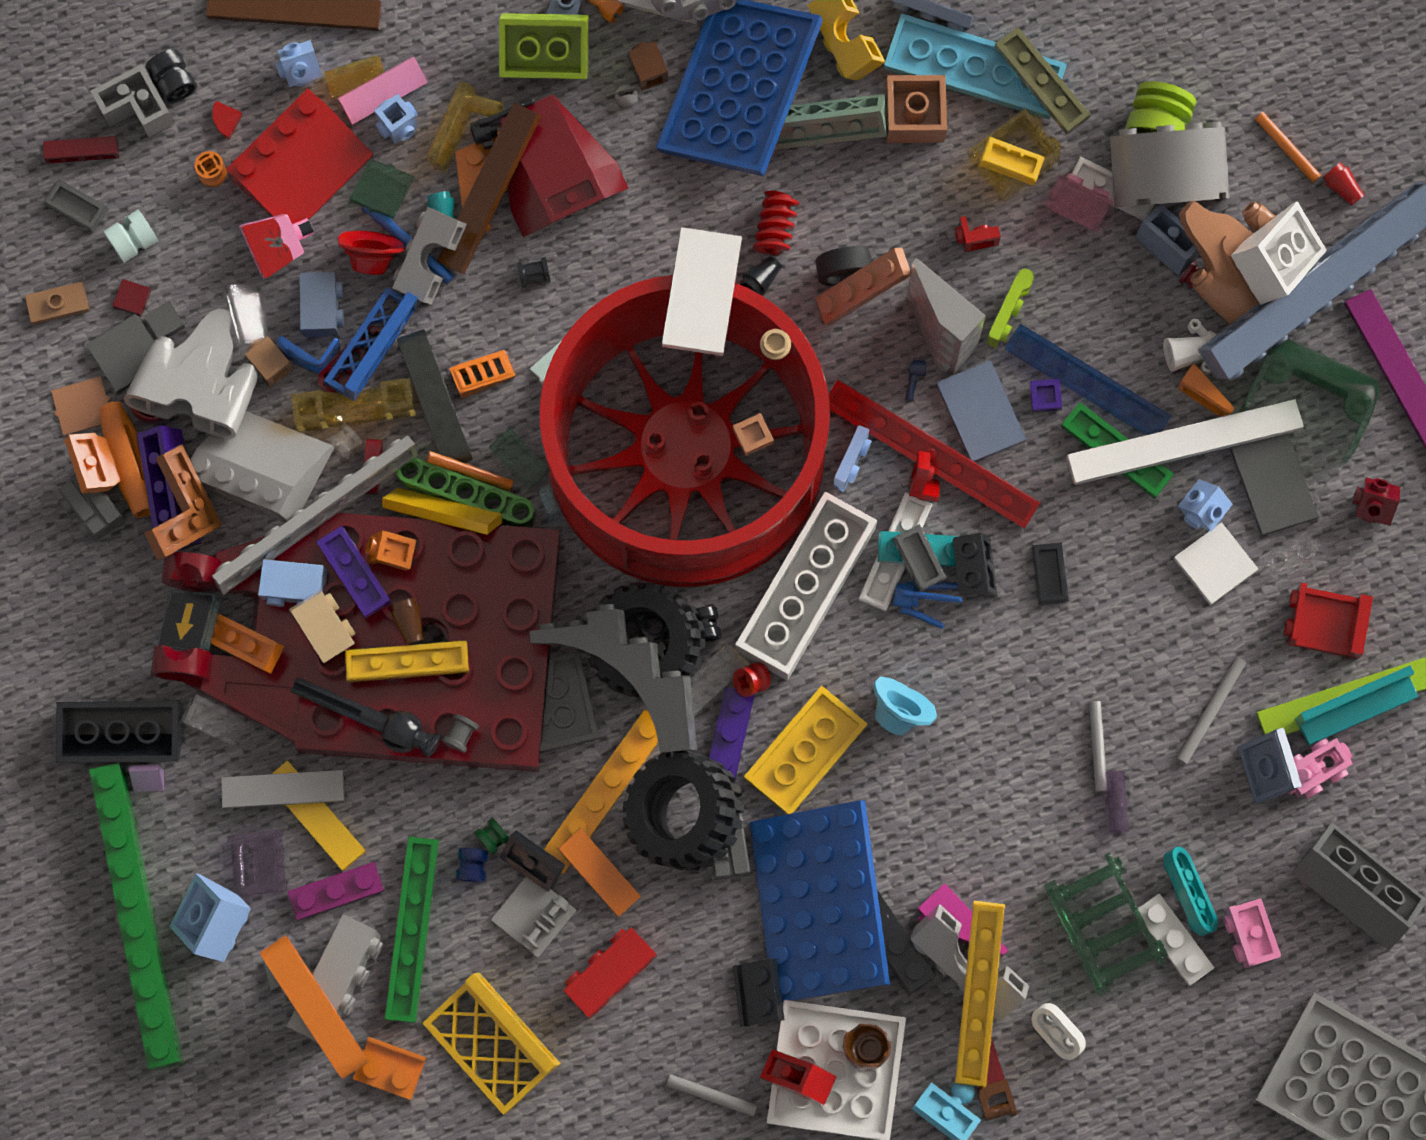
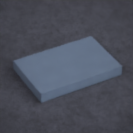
M991 360L936 382V386L969 459L977 462L1026 442L1025 435Z

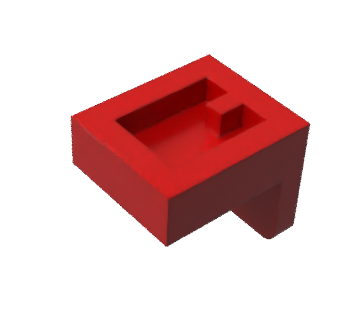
M966 216L960 217L959 227H955L954 230L957 244H963L964 252L999 246L1001 235L998 226L981 225L975 227L973 231H969Z
M918 451L909 478V496L923 501L937 502L939 499L940 482L937 479H932L934 466L930 465V453Z

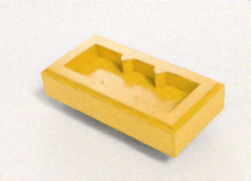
M989 137L979 166L1034 186L1045 157Z

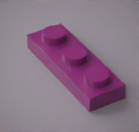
M372 862L287 892L296 920L300 921L382 893L384 888L376 863Z

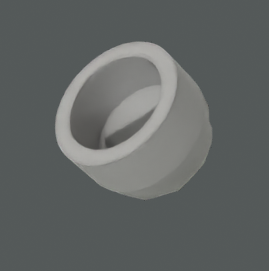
M624 84L616 90L615 101H617L616 103L619 107L629 109L636 105L638 93L633 86ZM633 92V94L619 97V94Z

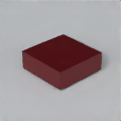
M122 279L112 306L115 309L137 314V316L141 317L150 296L151 288Z

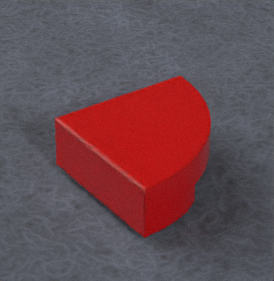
M215 100L212 110L214 123L218 131L230 140L242 117V112Z

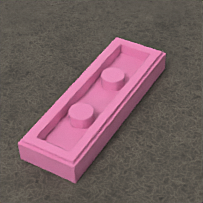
M411 57L337 99L353 125L374 113V110L385 100L392 98L397 93L400 97H403L427 84L428 81L415 57Z

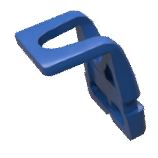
M280 335L277 339L279 350L288 360L290 359L294 361L295 365L317 374L333 360L340 349L339 340L334 338L320 360H317Z

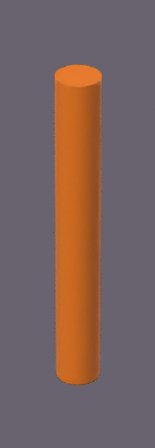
M1264 112L1255 118V121L1312 183L1322 176Z
M429 451L426 462L507 491H510L513 485V480L432 451Z

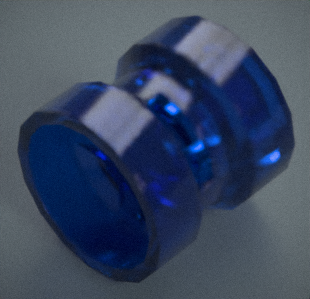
M459 848L458 859L460 860V867L456 870L455 879L463 882L485 883L486 872L484 871V864L488 861L489 852L474 848Z

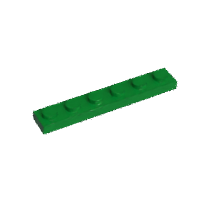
M408 836L385 1020L417 1022L439 849V840Z

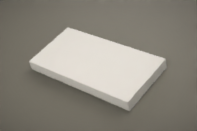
M681 227L662 347L723 356L742 236Z

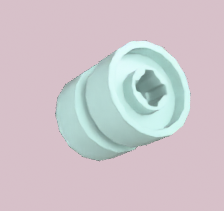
M139 209L126 216L124 224L115 223L103 231L124 263L138 255L139 248L146 250L159 241Z

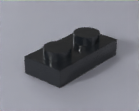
M517 830L510 835L499 857L547 892L555 886L565 867V864Z

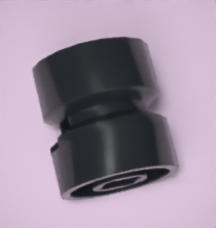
M177 49L162 51L146 63L145 68L153 83L157 84L156 88L164 103L174 104L196 91L197 83L192 74L185 69L186 64Z

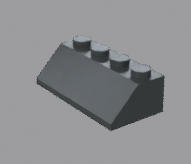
M1332 822L1292 871L1302 883L1314 889L1328 904L1336 907L1351 923L1358 925L1371 936L1374 942L1382 945L1388 951L1411 928L1426 904L1425 897Z

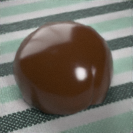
M859 1024L851 1031L845 1033L842 1048L847 1061L856 1069L871 1071L879 1068L888 1060L891 1053V1042L887 1033L877 1025Z

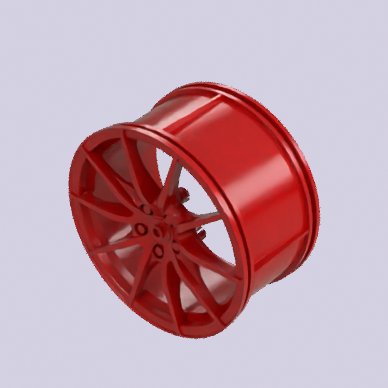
M673 275L639 281L617 290L591 307L574 323L556 349L546 372L540 400V430L555 499L570 528L589 550L611 567L645 582L671 587H702L736 579L764 565L780 553L802 528L813 509L823 479L825 448L830 423L829 397L822 367L814 349L803 332L775 304L762 295L736 283L734 285L726 340L749 350L763 360L764 364L744 384L714 403L707 404L703 400V353L696 352L692 374L683 394L679 397L669 396L653 381L633 347L637 343L663 336L673 280ZM772 329L784 331L791 340L790 352L780 360L767 358L760 348L762 336ZM626 350L643 382L653 412L650 415H641L606 408L585 399L582 393L591 379L605 364ZM771 369L788 389L796 405L801 423L790 427L769 429L773 439L803 434L804 451L801 472L788 492L769 483L740 461L733 453L741 445L732 429L733 424L730 422V416L736 406ZM579 405L626 428L635 435L636 440L634 444L612 457L580 465H570L568 452L569 431L576 406ZM642 466L645 470L622 509L613 519L602 513L585 497L572 475ZM727 478L738 480L776 496L781 500L757 520L736 530L725 508L721 482ZM665 491L668 494L672 518L670 540L641 534L621 525V523L645 499L655 492ZM693 492L700 493L723 524L727 534L700 540H678L689 498Z

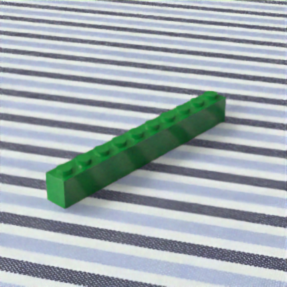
M120 763L89 769L147 1066L149 1070L157 1071L183 1065L126 771Z

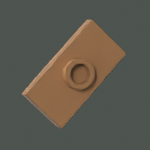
M83 282L25 295L32 325L90 311Z

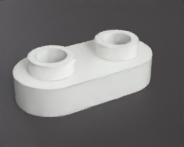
M1044 1003L1033 1012L1031 1018L1033 1027L1061 1058L1073 1060L1084 1051L1085 1039L1082 1033L1056 1005Z

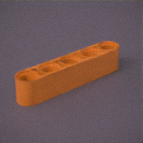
M284 935L260 951L259 954L339 1076L344 1079L368 1063L369 1060L288 937Z

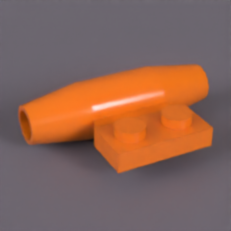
M121 402L107 403L99 408L103 437L96 435V433L69 435L64 440L81 493L105 492L118 485L134 517L143 518L150 516L137 438L138 432Z

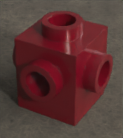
M1366 477L1362 488L1357 486L1354 492L1352 504H1356L1355 516L1369 523L1377 522L1390 526L1400 502V487L1389 484L1383 479Z

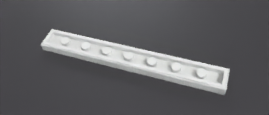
M1294 399L1068 454L1066 458L1074 485L1299 431L1303 429L1304 425L1296 400Z

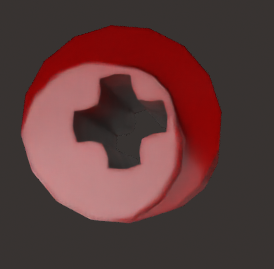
M768 190L764 192L766 197L762 201L764 209L759 214L762 220L757 224V228L760 231L755 234L757 242L754 243L753 249L761 254L779 256L781 251H789L791 248L783 243V241L792 240L793 238L792 234L785 231L786 229L795 228V224L788 221V218H796L797 213L790 210V207H798L800 203L792 199L788 194Z

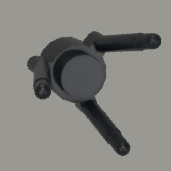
M530 99L519 105L526 108L533 105L535 101ZM511 108L470 123L475 145L483 144L484 150L492 148L495 142L493 138L498 136L496 126L500 124V119L508 115Z

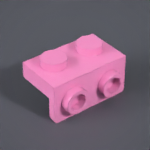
M1261 898L1241 905H1234L1225 910L1226 915L1223 916L1225 928L1228 934L1233 933L1236 945H1233V951L1238 963L1243 962L1245 969L1281 957Z

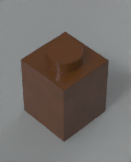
M655 41L649 44L647 42L639 43L632 50L628 51L629 63L641 91L668 81V70Z

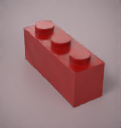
M632 927L628 931L621 929L610 939L613 945L604 953L601 949L598 950L587 961L590 966L584 972L580 973L577 970L565 981L567 987L563 990L564 993L589 1020L657 957V954Z

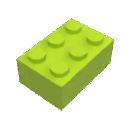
M501 14L499 18V77L587 79L589 72V15Z

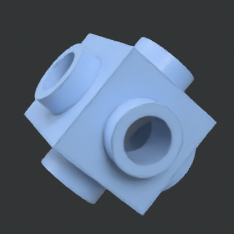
M311 40L300 44L297 42L290 43L284 46L283 49L278 50L280 61L275 62L280 79L287 78L289 87H302L308 85L314 79L323 77Z
M398 93L382 102L374 110L378 122L375 124L376 129L384 139L389 136L394 144L400 140L405 141L415 133V129L418 128L415 118L418 116L416 110L409 101L404 102Z
M1198 479L1178 507L1185 515L1184 520L1188 525L1195 529L1201 527L1212 532L1233 504L1219 486Z

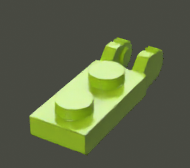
M1022 268L1017 273L988 334L987 345L997 348L999 341L1006 342L1012 329L1008 322L1012 315L1018 316L1024 303L1020 297L1028 295L1034 281V273L1029 269Z

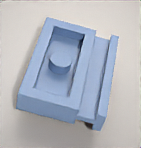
M858 425L834 477L833 488L844 492L848 482L854 483L860 467L856 466L860 456H866L872 443L868 439L869 429Z

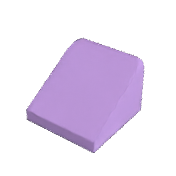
M158 764L129 767L134 792L164 790V770Z

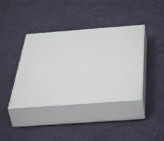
M1222 522L1212 532L1209 531L1174 557L1175 562L1210 606L1258 571L1257 566Z

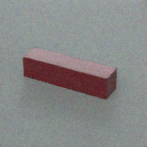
M116 136L43 141L44 160L47 164L116 159L119 158V141Z

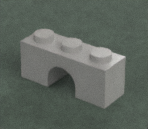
M427 207L426 212H422L418 218V230L414 239H411L406 246V258L403 265L399 266L394 273L393 282L395 283L392 288L404 294L409 292L418 297L419 301L432 305L443 278L434 274L429 269L428 256L433 249L440 246L455 251L467 224Z

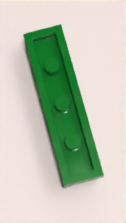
M1081 402L1078 403L1061 424L1063 430L1088 449L1129 440ZM1160 464L1123 473L1122 475L1155 499L1174 474Z

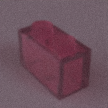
M1070 172L1067 177L1059 175L1044 207L1098 233L1114 202L1108 198L1110 192L1096 185L1091 190L1082 185L1084 179Z

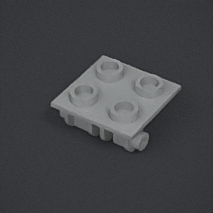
M525 877L491 921L539 958L577 910L562 896H558L552 890L547 892Z

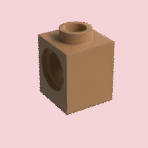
M268 336L263 340L258 339L248 347V352L245 354L248 362L256 367L258 374L269 387H272L293 370L290 361Z

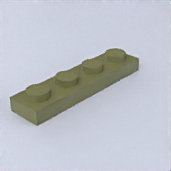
M1019 27L995 43L994 48L1066 135L1090 118L1091 114Z

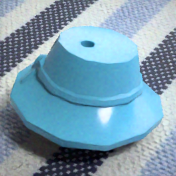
M880 676L874 682L873 688L877 697L875 719L887 731L903 736L916 725H931L936 720L935 706L924 695L891 678Z

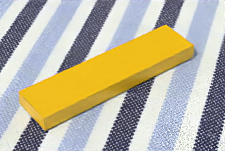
M398 487L382 498V508L486 535L502 524L501 513Z
M467 641L345 650L347 682L468 673Z
M287 760L272 774L298 772ZM325 803L286 805L343 872L366 853V850Z

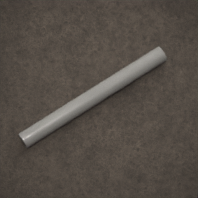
M1235 658L1176 758L1185 765L1188 764L1245 667L1246 662L1243 659Z

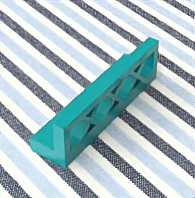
M1411 665L1300 713L1295 718V721L1307 746L1417 699L1419 696L1410 679L1414 674Z

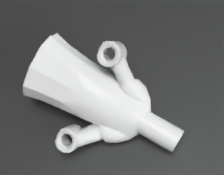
M1192 319L1188 324V330L1192 334L1197 333L1200 337L1164 339L1163 351L1165 360L1171 372L1192 366L1193 363L1195 365L1202 363L1200 370L1205 375H1209L1211 371L1198 352V349L1217 334L1207 331L1198 319Z

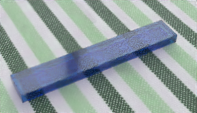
M1022 324L1019 325L1004 349L1052 379H1060V384L1144 435L1162 432L1172 416Z

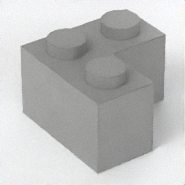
M142 64L90 91L109 127L134 114L138 117L148 137L174 125L169 111Z

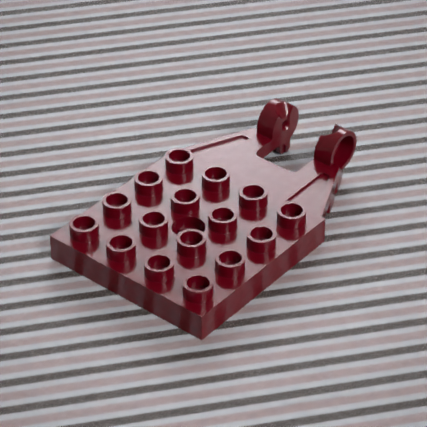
M337 513L273 559L275 561L323 565L328 570L323 594L327 595L330 593L339 606L335 613L340 621L347 619L356 633L351 637L355 644L345 650L406 646L405 639H403L390 614L393 612L391 604L415 598L416 605H420L422 628L428 626L429 623H433L435 627L444 633L445 639L449 640L448 642L467 641L468 673L347 682L345 650L323 663L289 610L297 603L285 602L284 607L271 606L266 604L267 600H263L258 595L262 568H260L227 593H238L244 597L254 598L252 630L285 646L272 673L264 671L235 656L212 655L210 652L199 648L175 651L171 647L158 645L153 650L151 675L164 680L184 682L187 686L225 704L229 709L251 721L254 720L283 736L295 745L298 753L539 772L551 645L530 643L529 631L539 630L540 624L553 623L561 540L560 531L499 525L486 535L425 519ZM343 526L366 563L368 554L365 553L367 541L377 532L384 530L416 540L409 570L405 571L381 563H367L391 600V603L366 619L317 544L318 540ZM265 536L217 552L213 556L189 552H174L164 557L162 583L183 589L185 592L192 594H206L207 591L221 592L212 577L217 568L225 562H232L240 556L245 547L250 544H257ZM298 677L388 716L395 711H409L419 718L422 722L423 732L427 734L447 736L455 721L453 718L455 714H460L479 725V728L471 734L466 744L467 750L465 753L447 746L442 741H440L436 752L428 758L416 747L410 752L398 753L392 751L384 744L381 732L291 693V688Z

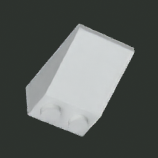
M1295 202L1248 237L1231 257L1248 283L1250 290L1260 305L1288 296L1327 250L1299 203Z

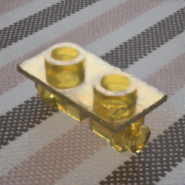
M379 55L324 71L332 99L342 96L384 73Z

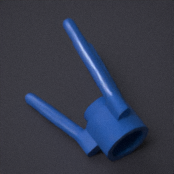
M906 581V584L897 583L893 606L901 607L900 613L911 615L942 629L944 628L942 622L912 609V606L918 607L920 599L961 603L962 598L918 592L913 582ZM942 582L926 589H957L959 587L958 583Z

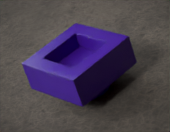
M1060 379L1030 381L1032 413L1062 410Z

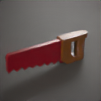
M992 1036L986 1087H978V1097L986 1121L1008 1114L1012 1116L1017 1115L1007 1079L1004 1077ZM1005 1093L1007 1102L988 1107L987 1101L991 1096Z

